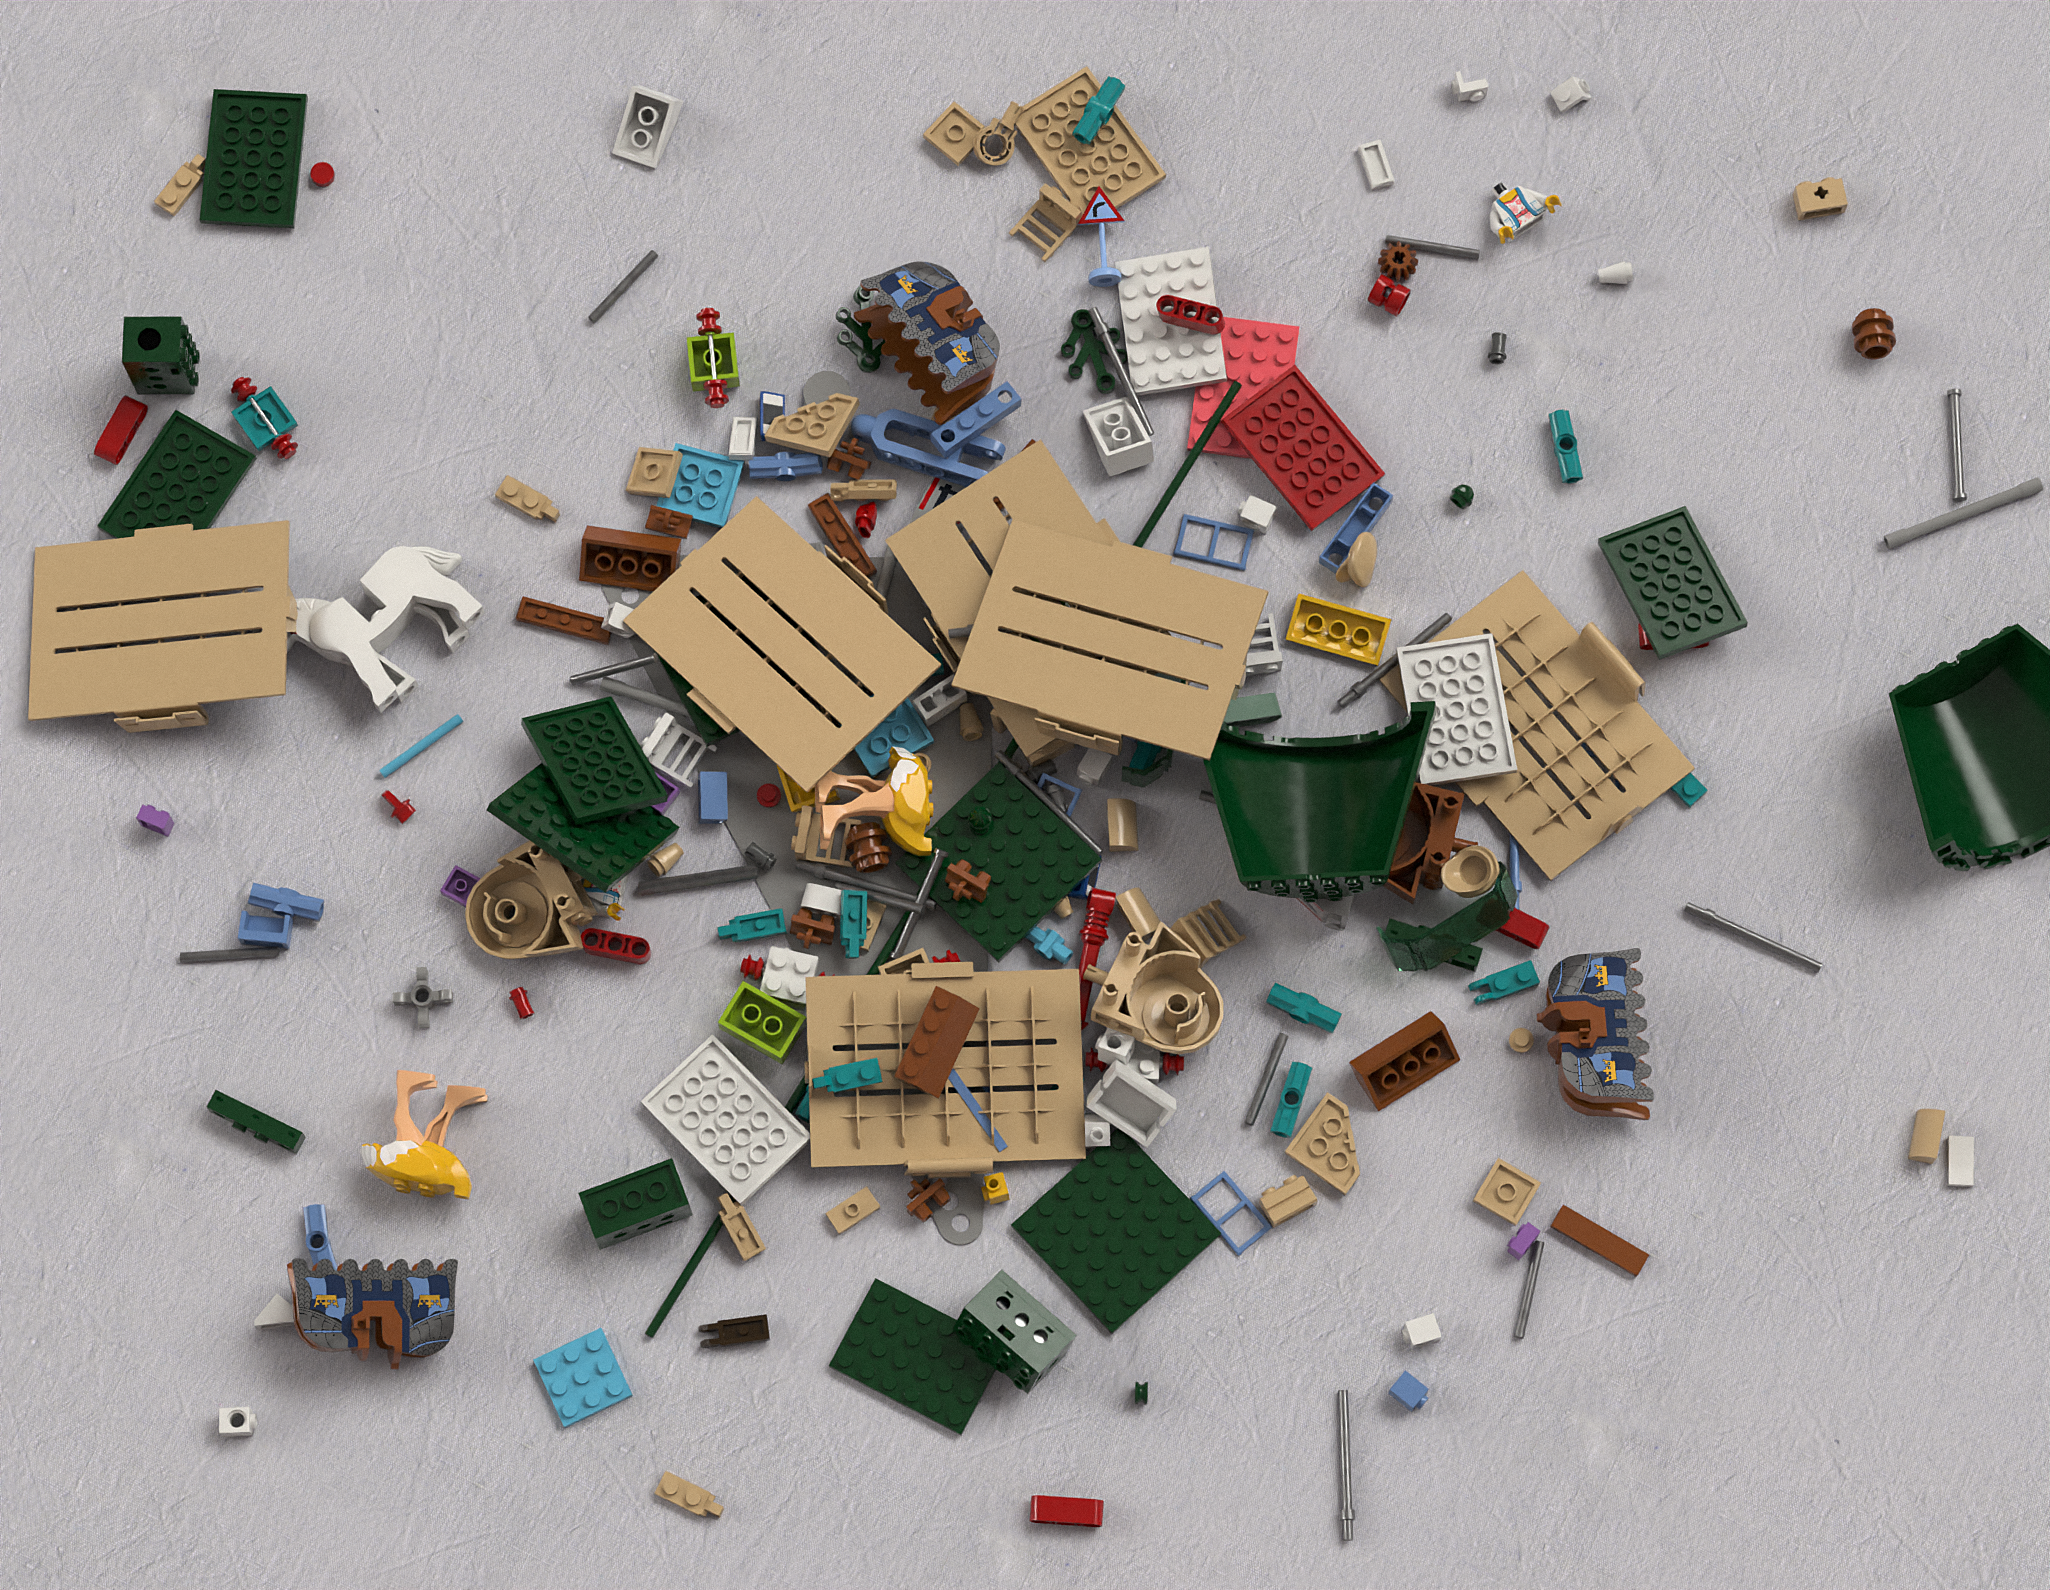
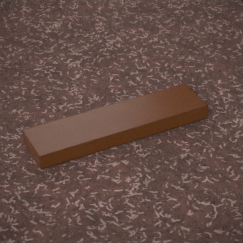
M829 493L809 503V510L841 559L845 557L867 578L877 573L876 567L834 501L831 500Z
M524 596L516 616V621L609 645L612 632L601 628L604 620L603 617Z
M1562 1205L1550 1226L1635 1277L1638 1276L1649 1257L1648 1253L1565 1205Z

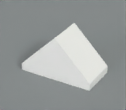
M276 1294L254 1320V1326L258 1330L294 1326L292 1305Z

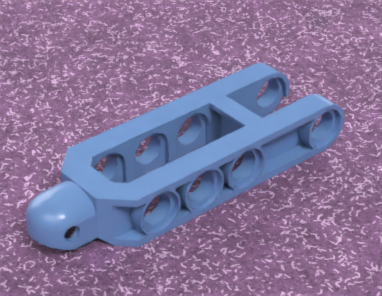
M894 408L879 414L877 417L860 414L855 416L851 422L853 436L859 439V441L870 444L878 460L968 487L989 472L960 463L963 452L980 458L984 456L1001 461L1006 447L1001 442L979 435L951 454L948 459L886 440L884 432L892 428L907 432L912 437L916 435L931 440V433L941 427L933 420ZM949 431L941 436V439L944 442H952L955 439V434Z

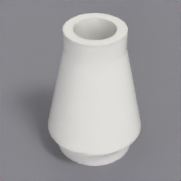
M1623 261L1603 269H1598L1600 283L1628 284V282L1633 281L1631 262L1625 263Z

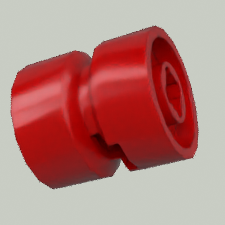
M1381 274L1374 284L1367 301L1378 307L1385 306V311L1397 317L1405 306L1411 289L1401 284L1394 285V280ZM1387 291L1391 292L1388 298L1384 297Z

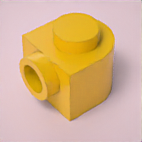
M1003 1172L984 1177L985 1186L981 1187L984 1201L989 1200L990 1205L1010 1200Z

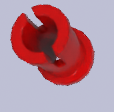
M518 987L509 992L511 995L509 999L513 1000L520 1020L535 1014L526 996L527 990H524L523 987Z

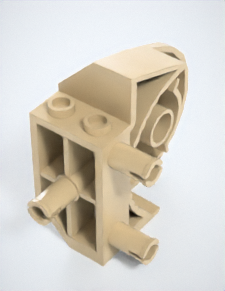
M531 841L524 843L497 859V862L501 865L487 872L474 885L467 898L465 918L468 932L475 943L485 952L504 959L532 958L581 950L583 945L577 926H584L593 920L592 917L598 914L580 881L583 877ZM515 908V915L510 919V911Z
M1161 921L1149 945L1145 944L1140 934L1131 932L1126 936L1110 972L1089 964L1083 977L1085 980L1087 979L1103 986L1092 1008V1021L1133 1036L1135 1040L1155 1049L1174 1054L1196 1052L1208 1045L1216 1037L1223 1021V999L1213 981L1199 968L1201 956Z

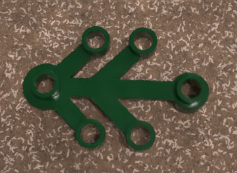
M859 286L854 292L853 298L860 305V310L870 307L874 292L865 291L868 293V296L865 297L861 293V291L865 290ZM839 308L835 315L836 320L845 324L862 340L863 349L852 340L853 335L847 329L841 330L837 335L838 343L845 345L857 357V365L861 371L866 373L875 372L880 366L881 348L886 341L883 339L873 349V339L868 336L871 323H861L860 326L851 317V311L848 308ZM840 312H844L847 318H842ZM841 335H846L848 340H843ZM866 358L872 359L873 363H868Z
M1077 310L1071 318L1073 330L1067 342L1061 346L1062 356L1065 358L1074 356L1075 344L1081 334H1083L1085 343L1075 362L1069 366V376L1072 379H1079L1083 374V366L1090 355L1098 376L1096 387L1099 392L1109 394L1115 389V378L1106 372L1100 352L1108 355L1103 342L1095 339L1092 331L1095 332V325L1088 310ZM1086 319L1087 323L1085 325H1081L1079 323V320ZM1109 328L1110 333L1117 334V337L1112 339L1115 344L1120 340V332L1117 328ZM1070 347L1072 352L1066 353L1064 349ZM1116 349L1118 354L1125 356L1121 360L1125 364L1128 360L1127 352L1124 349ZM1074 368H1078L1080 372L1078 374H1073L1071 370ZM1104 382H1108L1110 387L1103 388L1101 385Z

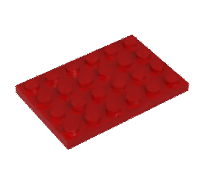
M1293 365L1221 421L1311 531L1367 490L1373 482L1376 483L1385 475V472L1296 365Z

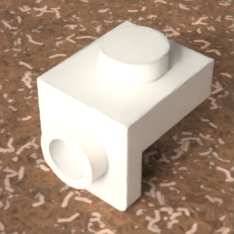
M1455 72L1451 86L1453 94L1458 95L1459 102L1465 100L1478 101L1487 96L1488 84L1486 79L1463 83L1461 72Z
M1573 76L1550 91L1561 112H1566L1582 100L1588 101L1591 99L1589 94L1590 87L1584 79Z

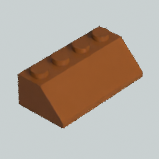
M587 525L582 537L579 581L655 591L679 568L682 539Z
M936 986L894 1078L939 1099L980 1008L960 996Z
M1430 1011L1351 1060L1349 1064L1357 1081L1375 1108L1380 1111L1461 1059L1445 1024Z

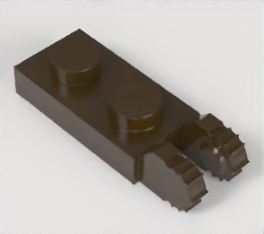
M767 1314L720 1320L717 1323L700 1325L698 1327L701 1333L719 1331V1338L701 1341L700 1346L702 1348L725 1347L770 1340Z

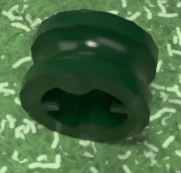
M1135 1382V1404L1143 1402L1144 1405H1147L1148 1382L1142 1385L1139 1382Z

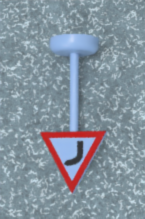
M1098 186L1078 225H1099L1101 268L1091 271L1088 280L1093 286L1108 287L1121 282L1122 277L1118 269L1107 267L1104 223L1125 222V220L1100 186Z

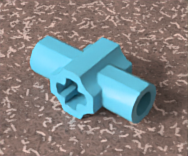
M1036 926L1025 937L1035 944L1034 950L1049 961L1054 957L1065 965L1073 955V951L1063 945L1065 940L1049 928L1044 932Z

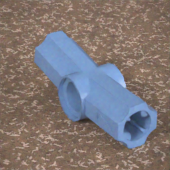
M779 452L775 456L753 457V460H749L750 479L775 478L779 481H792L796 479V476L822 474L823 470L821 455L814 453L795 454L792 452Z
M253 883L248 904L272 910L273 913L280 916L291 915V917L298 916L320 921L325 902L324 899L301 895L299 892L289 888L280 887L276 889Z
M314 1204L303 1207L306 1229L305 1242L313 1264L315 1265L321 1259H329L332 1262L333 1269L337 1271V1264L328 1236L325 1205ZM316 1238H323L324 1244L320 1248H313V1241Z

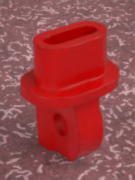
M875 501L861 505L856 511L855 524L863 538H869L871 531L874 530L876 525L877 505Z
M385 790L381 794L394 808L390 817L393 818L395 816L402 824L416 811L409 804L410 799L401 803L389 790Z

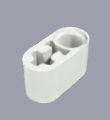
M807 883L800 908L808 909L815 914H826L836 919H841L842 890Z

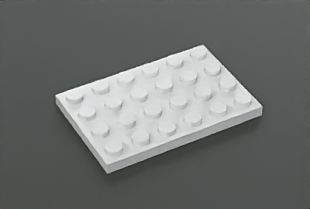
M1209 247L1115 262L1116 269L1120 271L1122 277L1121 282H1118L1130 379L1137 396L1227 382L1221 333L1213 335L1165 323L1160 319L1156 307L1158 299L1164 295H1172L1217 307ZM1167 306L1163 311L1170 312L1174 307ZM1188 312L1185 317L1192 318L1196 313ZM1210 318L1208 323H1216L1219 318Z
M1493 634L1397 647L1396 651L1408 716L1411 711V702H1436V716L1419 771L1420 783L1431 786L1517 773Z
M713 1034L641 1101L650 1113L741 1206L810 1142V1133Z

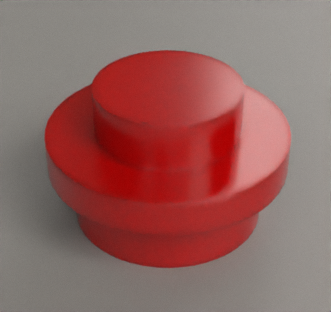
M767 783L758 789L757 800L763 807L771 808L780 802L781 792L776 785Z

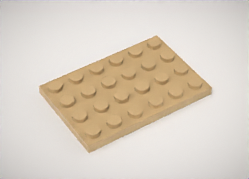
M1087 66L1022 106L1024 110L1014 124L1067 199L1074 201L1081 208V217L1098 186H1100L1114 207L1118 209L1166 178L1165 172L1116 105L1114 106L1111 118L1106 125L1101 126L1090 145L1083 144L1072 136V132L1084 115L1087 103L1092 96L1097 95L1102 87Z

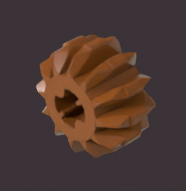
M1400 241L1397 242L1396 247L1389 243L1387 250H1381L1380 255L1382 257L1378 258V264L1381 265L1380 272L1387 273L1386 277L1390 279L1394 276L1397 283L1400 281L1401 276L1407 281L1409 274L1414 275L1416 272L1415 266L1418 265V259L1415 258L1416 251H1409V243L1404 247H1401Z

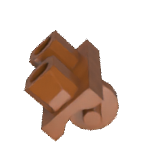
M853 438L851 443L845 441L841 443L840 447L848 450L847 453L838 449L833 451L831 457L828 458L827 468L840 472L843 462H849L851 466L847 476L861 480L865 470L870 469L872 462L854 456L855 453L863 455L865 449L858 446L859 439Z
M651 505L645 529L687 540L693 515Z
M963 859L956 865L951 863L947 868L948 873L945 882L949 884L948 888L955 891L953 899L959 901L964 896L970 900L972 897L982 903L986 898L991 876L985 872H979L976 877L969 874L972 866Z
M801 908L797 915L793 914L790 934L797 935L796 939L803 940L804 948L809 949L811 943L820 945L822 942L832 945L835 932L833 916L822 915L819 922L812 920L813 912L805 908Z
M925 1178L921 1183H918L913 1179L910 1182L913 1189L907 1195L911 1200L918 1194L919 1196L908 1204L906 1208L911 1217L915 1215L916 1218L924 1223L933 1215V1212L926 1205L933 1199L942 1208L951 1200L945 1189V1183L939 1178L924 1191L930 1185L929 1181Z

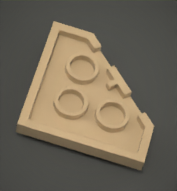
M835 393L828 396L829 400L819 404L815 402L798 408V412L786 417L784 414L775 417L765 434L766 442L831 457L860 405L859 399Z
M1327 1092L1285 1150V1154L1345 1196L1360 1176L1348 1106Z

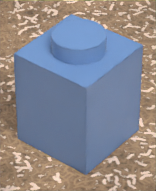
M1406 1370L1390 1388L1388 1393L1411 1412L1416 1407L1420 1410L1429 1399L1426 1396L1429 1389Z

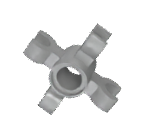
M417 967V985L408 993L394 992L393 1003L395 1006L414 1004L418 1009V1025L420 1028H430L429 1010L433 1008L435 1003H453L452 989L432 991L428 986L427 967ZM421 993L429 994V999L426 1002H418L417 997Z

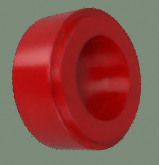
M319 162L311 169L312 181L317 186H329L335 179V172L329 163Z

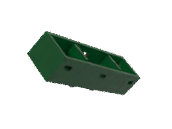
M1389 918L1382 941L1476 972L1483 948L1456 940V937L1451 934L1442 933L1440 935L1432 932V929L1427 926L1418 925L1416 927Z
M215 1090L206 1106L209 1112L233 1123L232 1127L242 1133H245L246 1130L255 1134L254 1138L265 1144L270 1141L296 1155L306 1138L303 1132L218 1090Z

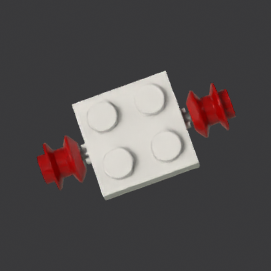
M771 946L766 965H764L762 957L754 961L752 956L749 955L747 959L743 958L740 972L744 973L745 979L749 974L754 975L755 981L764 975L760 991L767 995L806 1005L805 977H815L819 957ZM825 972L820 973L818 977L825 976Z
M1135 1040V1051L1127 1067L1151 1083H1159V1067H1162V1065L1166 1075H1168L1170 1070H1174L1177 1076L1179 1071H1184V1056H1179V1054L1171 1056L1170 1053L1165 1052L1162 1060L1160 1050ZM1092 1047L1091 1052H1086L1085 1067H1090V1072L1093 1067H1099L1100 1071L1103 1072L1106 1068V1063L1098 1060V1052H1094Z

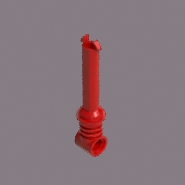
M1093 887L1090 888L1086 903V911L1088 912L1085 916L1087 919L1084 921L1086 925L1079 931L1081 941L1083 942L1078 968L1081 1030L1089 1024L1085 1022L1093 985L1092 981L1085 980L1083 977L1089 964L1096 967L1100 947L1109 939L1105 929L1108 928L1106 922H1109L1107 916H1111L1116 898L1115 892Z

